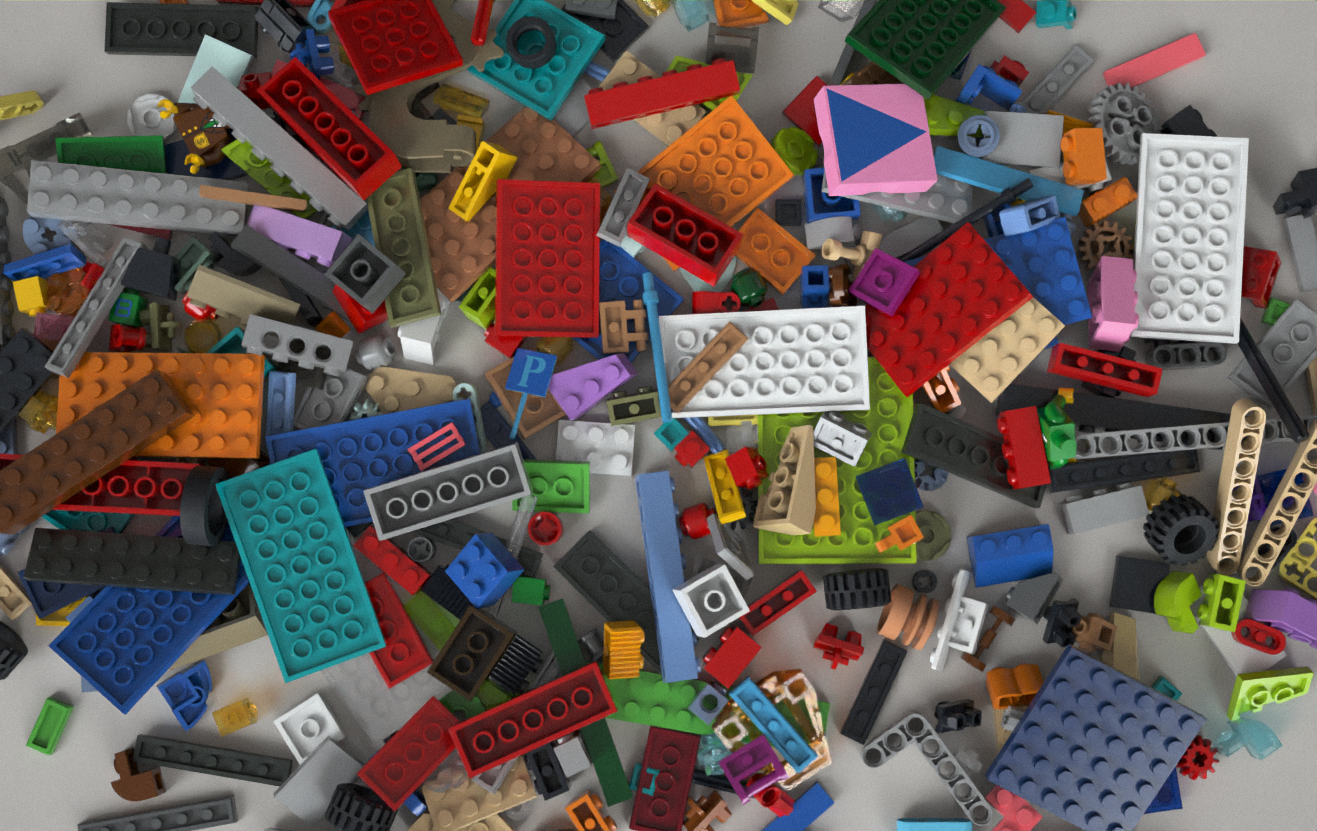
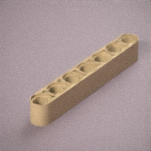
M1246 398L1236 401L1232 407L1213 514L1219 526V532L1216 534L1218 540L1213 543L1214 548L1212 551H1208L1206 556L1208 563L1218 574L1225 576L1235 574L1239 568L1266 421L1265 411ZM1252 410L1250 416L1245 418L1246 414ZM1248 435L1247 439L1241 443L1243 437ZM1243 461L1239 467H1236L1239 462Z
M1317 419L1310 424L1307 430L1309 437L1306 441L1300 443L1240 559L1237 573L1250 586H1259L1266 580L1317 482V458L1313 461H1308L1307 459L1309 450L1317 448ZM1305 472V481L1302 484H1295V476L1298 473ZM1293 496L1294 502L1292 506L1283 508L1282 502L1284 498ZM1275 520H1281L1282 525L1280 529L1270 531V524ZM1268 543L1270 546L1269 551L1265 554H1258V547L1261 544ZM1257 567L1258 571L1255 576L1246 577L1248 568Z

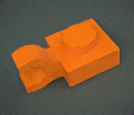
M909 515L889 526L887 529L891 535L875 543V546L879 553L894 545H897L901 551L923 539L924 536L912 515Z

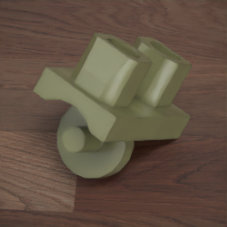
M157 302L149 303V308L140 310L141 322L143 324H150L151 332L146 333L144 347L161 351H172L171 339L176 338L175 330L182 329L183 323L175 321L174 313H170V306L160 305Z

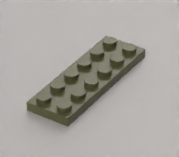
M412 168L395 172L366 198L375 248L406 273L384 299L389 326L392 328L442 315L415 171Z

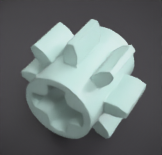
M366 399L362 405L359 403L355 404L354 410L356 412H352L350 419H361L384 413L379 412V403L374 404Z

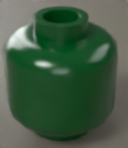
M747 268L732 277L733 282L730 288L732 293H735L740 298L741 306L751 305L754 308L765 301L764 296L768 292V287L758 271H750Z

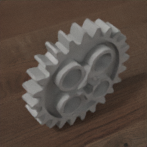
M1129 83L1110 85L1097 93V98L1091 101L1094 106L1088 109L1093 116L1087 119V121L1093 123L1091 128H1102L1104 149L1106 150L1105 157L1112 155V162L1115 163L1120 160L1121 165L1139 163L1140 137L1142 133L1157 134L1158 131L1162 130V127L1156 123L1161 120V117L1154 115L1158 108H1151L1150 106L1152 98L1145 100L1146 92L1143 91L1138 94V86L1130 89Z

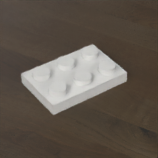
M559 420L556 460L590 461V474L632 476L635 425L621 424L611 426V423Z

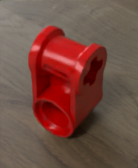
M692 292V314L738 312L740 309V298L735 293ZM727 298L731 299V303L736 304V306L732 307L731 311H727V308L722 306V303H725Z
M111 324L109 351L132 353V351L144 348L146 343V329L144 327L135 328L122 324Z

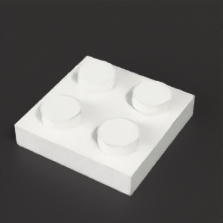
M320 692L273 721L300 765L328 736L336 742L347 736Z

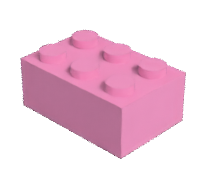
M1101 256L1087 283V299L1092 318L1088 319L1089 349L1120 352L1124 343H1128L1132 330L1138 326L1139 315L1135 313L1138 293L1134 291L1137 272L1133 270V259Z

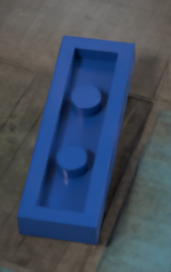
M68 244L5 264L3 273L14 282L35 276L47 278L85 266L86 256L72 244Z

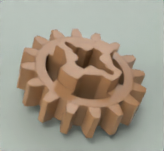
M1104 221L1101 223V226L1095 223L1091 226V230L1086 229L1083 232L1085 237H1081L1078 240L1083 247L1077 249V253H1083V257L1079 262L1086 261L1088 263L1085 268L1086 271L1091 268L1095 269L1101 256L1133 259L1134 256L1129 251L1134 249V245H1129L1128 243L1133 237H1126L1124 235L1126 232L1125 227L1118 230L1117 222L1109 227L1108 222ZM1101 233L1110 234L1112 236L1105 237ZM1111 243L1108 246L1107 253L1101 255L1103 249L1105 248V245Z

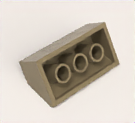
M202 265L198 266L186 298L191 299V305L205 309L206 305L216 309L215 314L230 319L231 315L240 318V323L247 326L250 314L291 325L300 306L296 302ZM269 334L271 336L278 338V336L275 334Z
M250 582L175 661L169 670L268 635Z

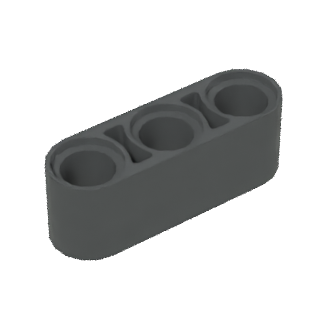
M1218 342L1161 345L1147 352L1145 363L1163 368V370L1208 368L1224 362L1227 357V350L1223 344ZM1208 349H1210V350H1212V351L1214 352V354H1215V359H1214V361H1212V360H1210V359L1208 358V356H1207V351H1208ZM1183 350L1189 354V362H1185L1182 359ZM1157 352L1164 356L1163 364L1156 360Z

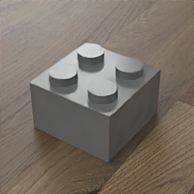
M359 234L325 273L329 279L371 313H374L406 274Z

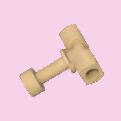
M863 231L860 245L855 246L854 249L842 247L841 241L828 238L822 246V256L825 259L834 261L839 259V257L851 259V263L855 265L852 281H855L875 248H880L882 234Z

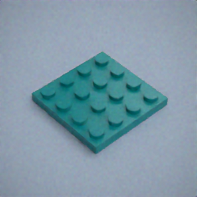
M514 0L494 29L497 32L494 43L504 51V56L487 61L482 72H479L473 65L467 70L473 76L530 108L547 120L552 121L606 38L602 33L544 0ZM529 16L539 17L546 21L555 35L557 44L555 55L550 62L535 69L524 68L517 64L507 49L506 43L508 30L513 23ZM528 31L518 40L517 48L523 55L536 54L545 46L546 38L541 31Z

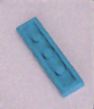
M749 675L729 692L732 699L797 773H800L818 757L817 753Z

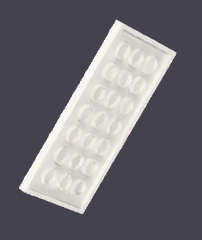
M1142 133L1140 137L1133 270L1137 272L1134 291L1138 293L1135 313L1139 315V322L1137 328L1133 329L1130 333V337L1233 344L1239 342L1249 138Z
M865 306L659 316L668 385L729 321L749 338L743 347L678 414L671 408L672 418L870 410Z

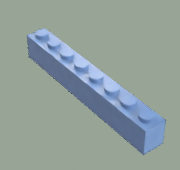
M669 471L638 474L635 477L662 680L663 683L697 679V673L701 672L699 657H695L694 647L697 646V637L695 632L691 631L690 622L672 590L688 580L684 579L683 569L686 568L684 553L680 554L679 543H682V532L680 528H677L675 519L679 516L678 505L676 502L673 503L672 493L675 492L674 479L669 477Z

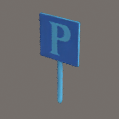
M517 348L505 386L507 390L523 393L510 434L511 440L515 438L527 395L546 397L558 356Z

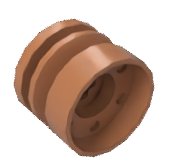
M896 583L891 590L892 602L885 605L881 612L877 634L895 640L900 632L903 631L902 644L908 646L912 641V648L920 651L935 628L940 605L939 600L931 598L927 602V595L921 594L916 602L913 603L914 590Z

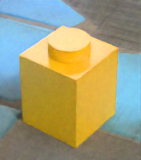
M35 276L13 282L19 312L28 314L30 317H40L46 314L45 311L54 309L48 280Z

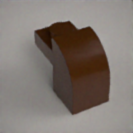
M134 747L114 754V768L120 775V778L112 781L111 785L121 798L137 802L157 797L166 792L160 767L143 772L139 771L138 763L133 762Z

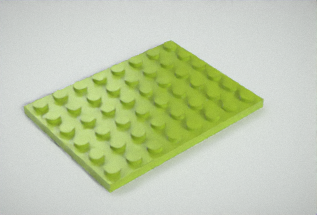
M867 357L870 410L837 411L844 416V419L852 423H861L868 428V431L872 432L855 467L836 458L841 536L815 537L814 521L811 534L788 535L759 529V564H916V543L901 551L897 545H894L879 553L875 546V543L891 535L887 529L889 526L909 515H912L916 522L914 458L901 453L913 416V393L906 397L875 357ZM824 412L758 415V453L766 461L767 468L765 469L769 476L771 472L775 473L781 462L779 454L790 429L811 425L814 432ZM814 447V458L834 457ZM769 476L761 480L762 484L758 486V501L761 494L766 495L772 482L768 480Z

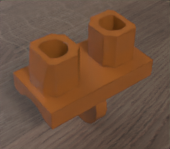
M714 790L707 798L702 795L698 801H695L692 797L687 800L691 808L685 814L688 819L683 825L688 831H715L709 825L711 821L716 817L721 823L726 822L732 813L726 806L727 803L722 796Z

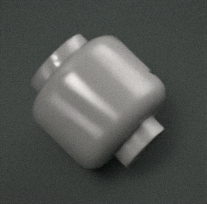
M376 334L359 341L355 356L359 364H363L369 370H374L391 364L396 351L389 337L386 338L382 334Z

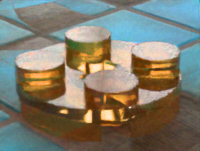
M76 268L51 275L47 293L48 309L65 318H75L91 290L81 285L87 272ZM92 278L91 283H92V285H95L96 282H95V280ZM72 289H75V291L72 292V293L70 294V296H69L70 291H71Z

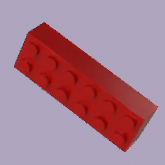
M296 57L257 90L266 104L363 201L402 167L394 152Z
M595 660L451 725L448 730L470 779L617 712L618 708L599 664Z

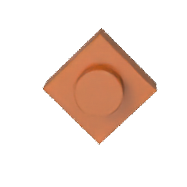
M332 311L315 327L317 332L343 338L351 330L335 311Z

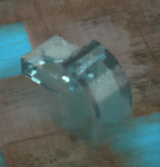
M669 0L673 4L679 22L688 32L710 21L703 0Z
M1240 717V719L1232 722L1229 720L1228 723L1233 731L1229 730L1222 733L1218 737L1219 741L1213 744V747L1218 750L1217 753L1229 757L1244 746L1251 757L1263 760L1283 746L1272 729L1266 724Z

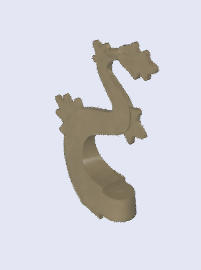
M432 0L449 34L456 41L455 45L463 59V66L370 95L366 94L362 84L354 88L356 95L366 97L358 107L361 112H369L372 132L394 152L403 167L407 169L412 168L415 172L451 173V167L469 166L476 154V132L468 126L449 125L447 120L416 118L411 114V107L417 93L429 85L466 70L472 65L479 72H482L487 61L504 56V51L494 43V39L497 36V32L494 29L487 31L483 46L472 44L471 34L474 23L451 10L454 2L457 0Z

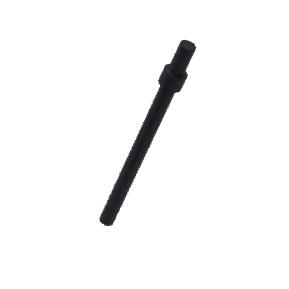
M1027 178L1011 189L1009 187L1000 192L1001 195L898 259L905 262L921 257L942 244L967 222L972 225L1003 205H1010L1017 200L1016 197L1034 187L1032 182Z

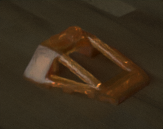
M802 669L774 671L756 682L757 686L774 705L781 700L784 701L811 742L809 744L810 747L818 755L800 773H797L786 759L781 762L789 777L783 781L780 779L776 783L788 791L832 763L822 724V716L817 703L816 691ZM732 698L727 702L712 725L716 735L726 749L732 753L745 746L740 739L746 735L752 741L761 736L751 719ZM803 698L813 726L797 703ZM770 763L760 770L767 775L774 771L775 768Z

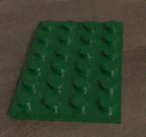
M879 0L847 34L845 42L929 100L1000 18L1006 6L997 0Z

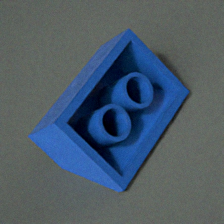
M1049 524L966 537L975 588L1032 579L1052 573L1054 548Z

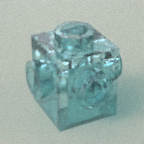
M727 732L701 735L702 749L697 750L699 766L705 765L706 775L723 774L724 771L719 761L735 752L734 745L728 744Z

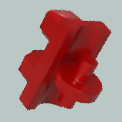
M826 623L821 633L815 639L813 648L824 651L822 658L830 660V668L836 670L838 663L847 666L849 659L858 661L864 651V647L861 646L862 634L848 631L845 641L836 638L838 627Z

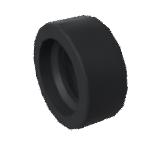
M529 16L519 19L510 27L506 37L507 49L517 64L524 68L535 69L542 67L550 62L555 55L557 47L555 35L548 23L539 17ZM528 31H541L546 38V44L542 50L533 55H523L517 48V42L520 37Z

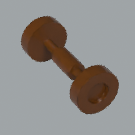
M994 605L989 613L996 617L997 620L991 629H987L980 640L979 649L974 656L964 651L960 657L981 672L984 671L987 665L978 659L984 649H988L996 637L997 633L995 632L1001 622L1012 626L1016 620Z

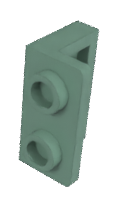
M193 236L175 256V258L181 261L179 282L174 289L185 295L191 286L198 266L202 265L213 269L216 264L215 261L218 256Z

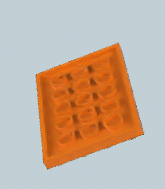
M731 95L638 171V173L650 178L639 205L656 183L732 227L795 176ZM665 259V261L669 264L673 271H677L680 268L676 264Z

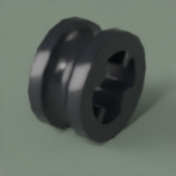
M920 570L913 576V586L919 592L930 593L937 586V577L931 571ZM927 574L930 576L928 580L931 581V585L924 586L922 589L919 586L922 583L918 582L919 577H925Z

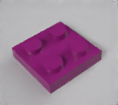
M875 248L848 292L869 305L893 316L920 272L918 269Z

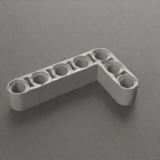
M910 712L862 748L861 757L864 764L870 768H878L914 742L969 819L978 826H985L992 820L993 811L990 805L921 713ZM918 717L922 720L923 725L920 730L911 731L908 728L911 718ZM891 733L901 735V743L896 747H892L887 743V737ZM929 739H934L938 742V749L933 753H928L924 749V744ZM871 748H876L881 753L880 758L875 762H871L866 758V752ZM945 761H950L954 764V771L949 775L942 774L940 771L941 764ZM962 783L969 784L970 786L969 794L964 797L956 793L957 787ZM978 805L986 807V815L980 819L973 817V809Z

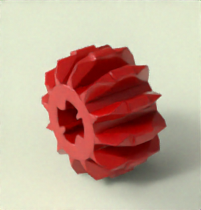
M1200 735L1195 736L1175 766L1181 767L1179 771L1181 775H1189L1190 779L1196 780L1198 776L1202 779H1207V771L1211 773L1216 772L1212 767V763L1217 764L1220 761L1213 757L1218 750L1215 747H1211V740H1203Z

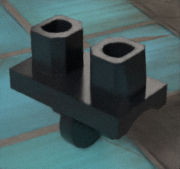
M1071 598L1069 601L1056 600L1053 601L1052 606H1048L1043 614V617L1048 620L1042 639L1046 644L1057 643L1062 648L1067 647L1068 644L1074 645L1076 637L1071 633L1072 627H1077L1082 618V615L1077 611L1079 606L1078 600L1075 598Z
M971 699L951 703L949 701H942L937 704L934 716L938 719L935 731L945 733L953 730L960 731L965 727L980 726L982 711L974 708V700Z

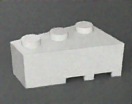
M438 289L437 293L442 315L399 326L398 337L401 339L405 359L434 365L433 349L435 343L440 342L441 334H439L443 319H446L450 301Z

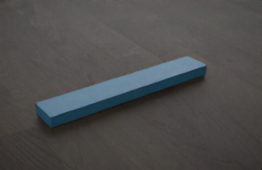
M936 146L933 156L938 175L997 193L1008 187L1011 189L1029 178L1034 187L1016 197L1017 199L1029 201L1054 195L1060 212L1073 216L1079 213L1084 190L944 147Z

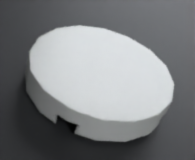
M145 94L134 101L135 103L127 112V124L135 136L164 135L165 142L175 134L177 126L172 118L175 116L174 113L169 118L163 119L160 117L161 111H168V109L157 107L162 99L167 98L159 94Z

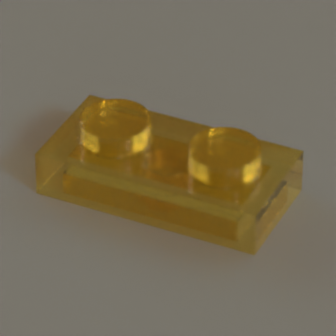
M443 83L434 94L433 103L442 106L444 109L454 110L466 116L482 118L489 108L490 100Z

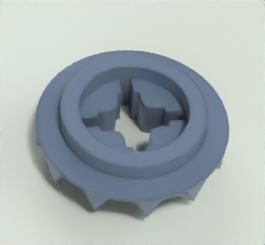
M983 115L968 118L962 123L958 131L959 146L966 154L974 157L987 156L997 147L1000 138L997 124L991 118ZM979 126H981L982 134L990 138L982 139L979 147H976L975 139L967 135L976 134Z
M914 458L915 487L924 491H933L940 488L947 481L949 472L937 467L932 472L933 478L929 475L919 476L925 470L924 462Z

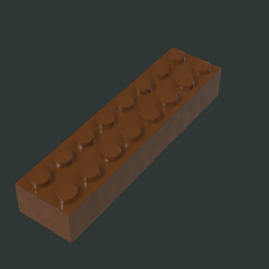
M158 369L154 370L0 471V533L14 535L194 417L167 374Z

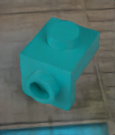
M1069 0L1037 1L1036 26L1038 28L1064 26L1067 30L1073 29V21L1077 18V11L1075 5Z

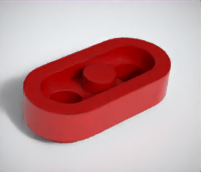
M1239 619L1235 632H1231L1236 642L1266 654H1279L1286 646V638L1281 631L1251 619ZM1243 627L1247 628V634L1245 636L1241 634V630ZM1270 636L1272 643L1268 646L1266 638Z

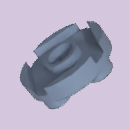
M30 215L23 223V238L27 247L36 255L68 244L74 246L78 238V230L74 221L39 218ZM46 227H49L51 231H56L57 235L53 236L54 240H50L49 237L45 236Z

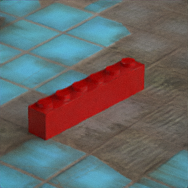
M726 58L712 61L710 66L702 67V64H696L687 67V71L677 73V70H670L662 73L663 77L655 79L652 76H645L637 79L638 83L628 85V82H620L614 84L612 89L604 91L602 87L591 89L587 95H584L591 130L723 99L731 95H738L740 86L734 61H727Z

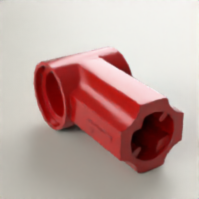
M754 774L749 779L747 787L764 777L765 774ZM774 783L753 796L763 807L770 809L779 817L788 816L794 810L793 803L795 800Z

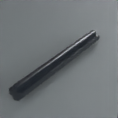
M1240 317L1238 346L1294 442L1301 443L1306 441L1309 437L1307 429Z

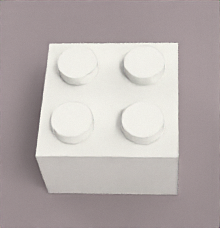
M715 564L672 589L695 634L705 638L750 611L725 564Z

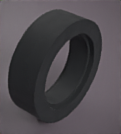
M197 465L190 471L184 485L180 507L181 532L186 543L216 546L223 538L228 519L215 484L230 479L225 468Z

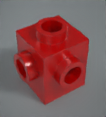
M271 72L242 75L239 86L236 88L261 110L270 108L257 90L272 77Z

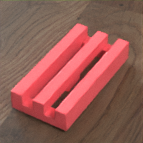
M452 422L407 450L418 464L420 471L466 445V442ZM448 430H452L453 434L424 452L417 453L416 450ZM455 438L458 440L459 443L423 463L422 458Z

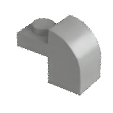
M846 216L826 218L805 224L807 249L822 250V246L828 238L841 241L844 247L860 245L863 232L862 221L852 220V217Z

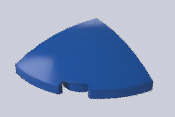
M204 660L181 670L157 684L158 690L185 731H188L200 720L208 707L206 700L208 693L212 691V680Z

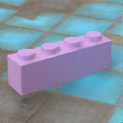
M254 205L246 224L285 250L291 249L296 251V256L309 260L310 257L317 258V263L327 267L332 266L353 240V238L342 231L264 206Z

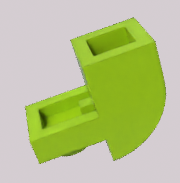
M1172 571L1159 583L1155 591L1156 615L1167 617L1172 631L1193 634L1199 629L1189 607L1202 596L1193 573Z

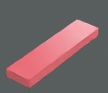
M1193 33L1109 69L1103 73L1108 87L1110 85L1114 86L1117 83H1121V85L1129 83L1131 89L1206 56V53L1197 34Z

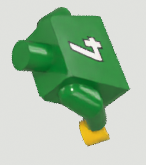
M1060 387L1058 395L1046 407L1037 408L1048 466L1052 469L1061 468L1067 463H1077V459H1074L1077 447L1075 442V424L1062 409L1066 403L1073 404L1074 388Z

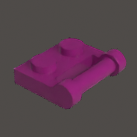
M764 734L719 761L721 768L743 805L750 801V797L780 779L783 781L789 777ZM772 763L775 768L774 771L743 789L740 784L742 780Z

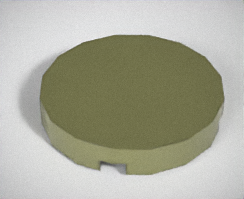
M929 510L915 512L916 524L924 538L916 542V559L922 561L936 560L944 555L950 547V525L937 512Z

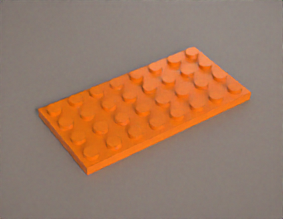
M85 352L69 378L60 375L56 434L158 369L167 374L194 417L133 457L259 459L265 355Z

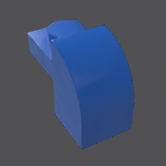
M828 265L802 266L800 276L801 309L828 308Z

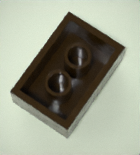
M472 604L468 607L426 673L471 702L476 698L518 632L484 609H476Z

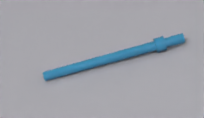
M647 272L642 274L645 291L642 294L643 303L647 306L662 422L667 423L672 421V413L657 311L659 299L658 292L654 289L653 274Z

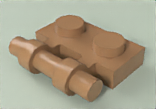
M634 300L633 310L627 311L625 301L600 302L603 354L629 353L628 342H636L637 352L647 351L646 341H649L648 333L645 332L644 319L647 318V313L643 308V300ZM627 320H634L635 333L627 332Z

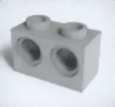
M573 731L557 739L553 749L566 777H570L592 765V759L581 731L576 733Z

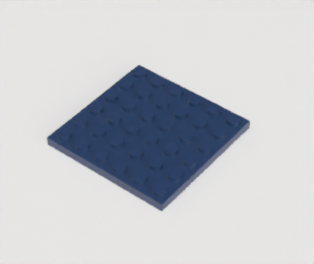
M1068 644L985 773V777L988 781L1085 831H1133L1207 719L1197 711Z

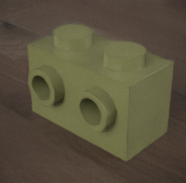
M652 386L637 388V393L628 395L626 390L611 393L612 397L607 399L611 426L661 417L658 389L652 390Z

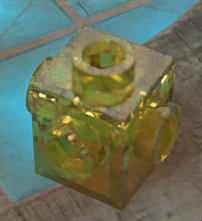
M41 390L31 398L18 415L27 421L33 430L41 432L43 435L51 428L55 431L58 398Z

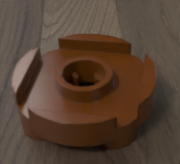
M844 263L830 267L828 274L830 282L833 283V291L830 292L832 307L857 306V298L848 292L853 284L848 275L852 274L849 265Z

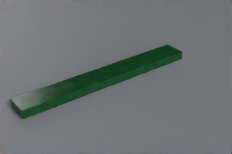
M564 599L538 607L561 674L564 675L586 665ZM604 717L582 727L581 731L608 807L633 798L606 718Z

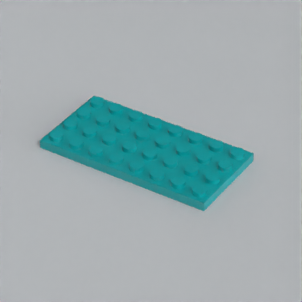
M318 449L310 450L215 484L285 683L387 646Z

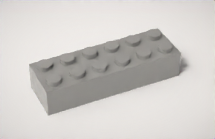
M515 442L371 486L363 492L379 541L531 495L533 489L519 444Z

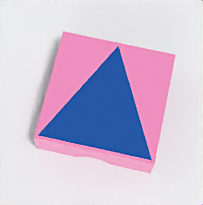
M906 84L822 87L814 98L818 130L824 146V167L829 196L864 195L871 192H926L938 181L922 95Z

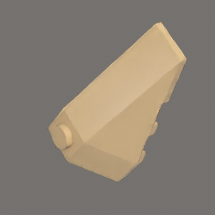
M805 425L790 429L779 454L781 462L775 473L771 472L768 478L772 482L766 495L761 494L753 522V527L788 535L811 534L816 511L813 426Z
M1111 612L1109 623L1117 626L1111 651L1103 650L1101 661L1140 681L1136 619Z

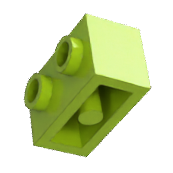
M1209 574V578H1206L1203 585L1204 601L1200 604L1197 617L1200 619L1199 625L1235 632L1246 581L1221 574Z

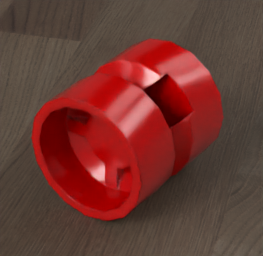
M537 513L528 523L529 536L539 545L548 546L555 544L563 535V523L553 513Z

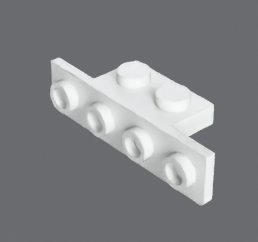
M960 569L959 574L956 573L953 578L952 588H954L952 598H949L945 605V613H947L945 622L941 623L938 629L937 636L940 638L938 646L931 653V668L943 672L950 647L975 654L989 604L965 597L971 572Z

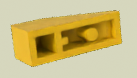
M482 140L448 209L469 222L496 192V180L508 178L518 157L501 145Z

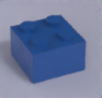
M824 168L804 170L802 179L807 224L832 217L847 216L852 217V220L859 219L861 215L859 200L842 196H829V193L821 192Z
M493 533L475 534L445 572L476 609L494 606L525 569Z

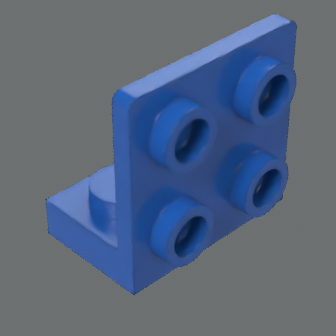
M979 64L955 101L971 105L975 97L980 93L1006 110H1009L1022 93V90L1018 88L1015 82L1008 79L1004 80L996 75L992 68Z

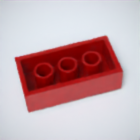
M656 183L632 215L627 225L628 237L715 287L740 249L744 235Z

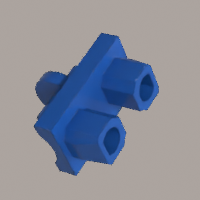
M306 29L307 39L304 42L305 48H303L301 43L296 44V49L290 53V59L292 60L296 57L306 68L308 63L310 72L320 80V75L333 74L334 71L333 58L319 57L318 54L329 53L328 36H315L314 29Z

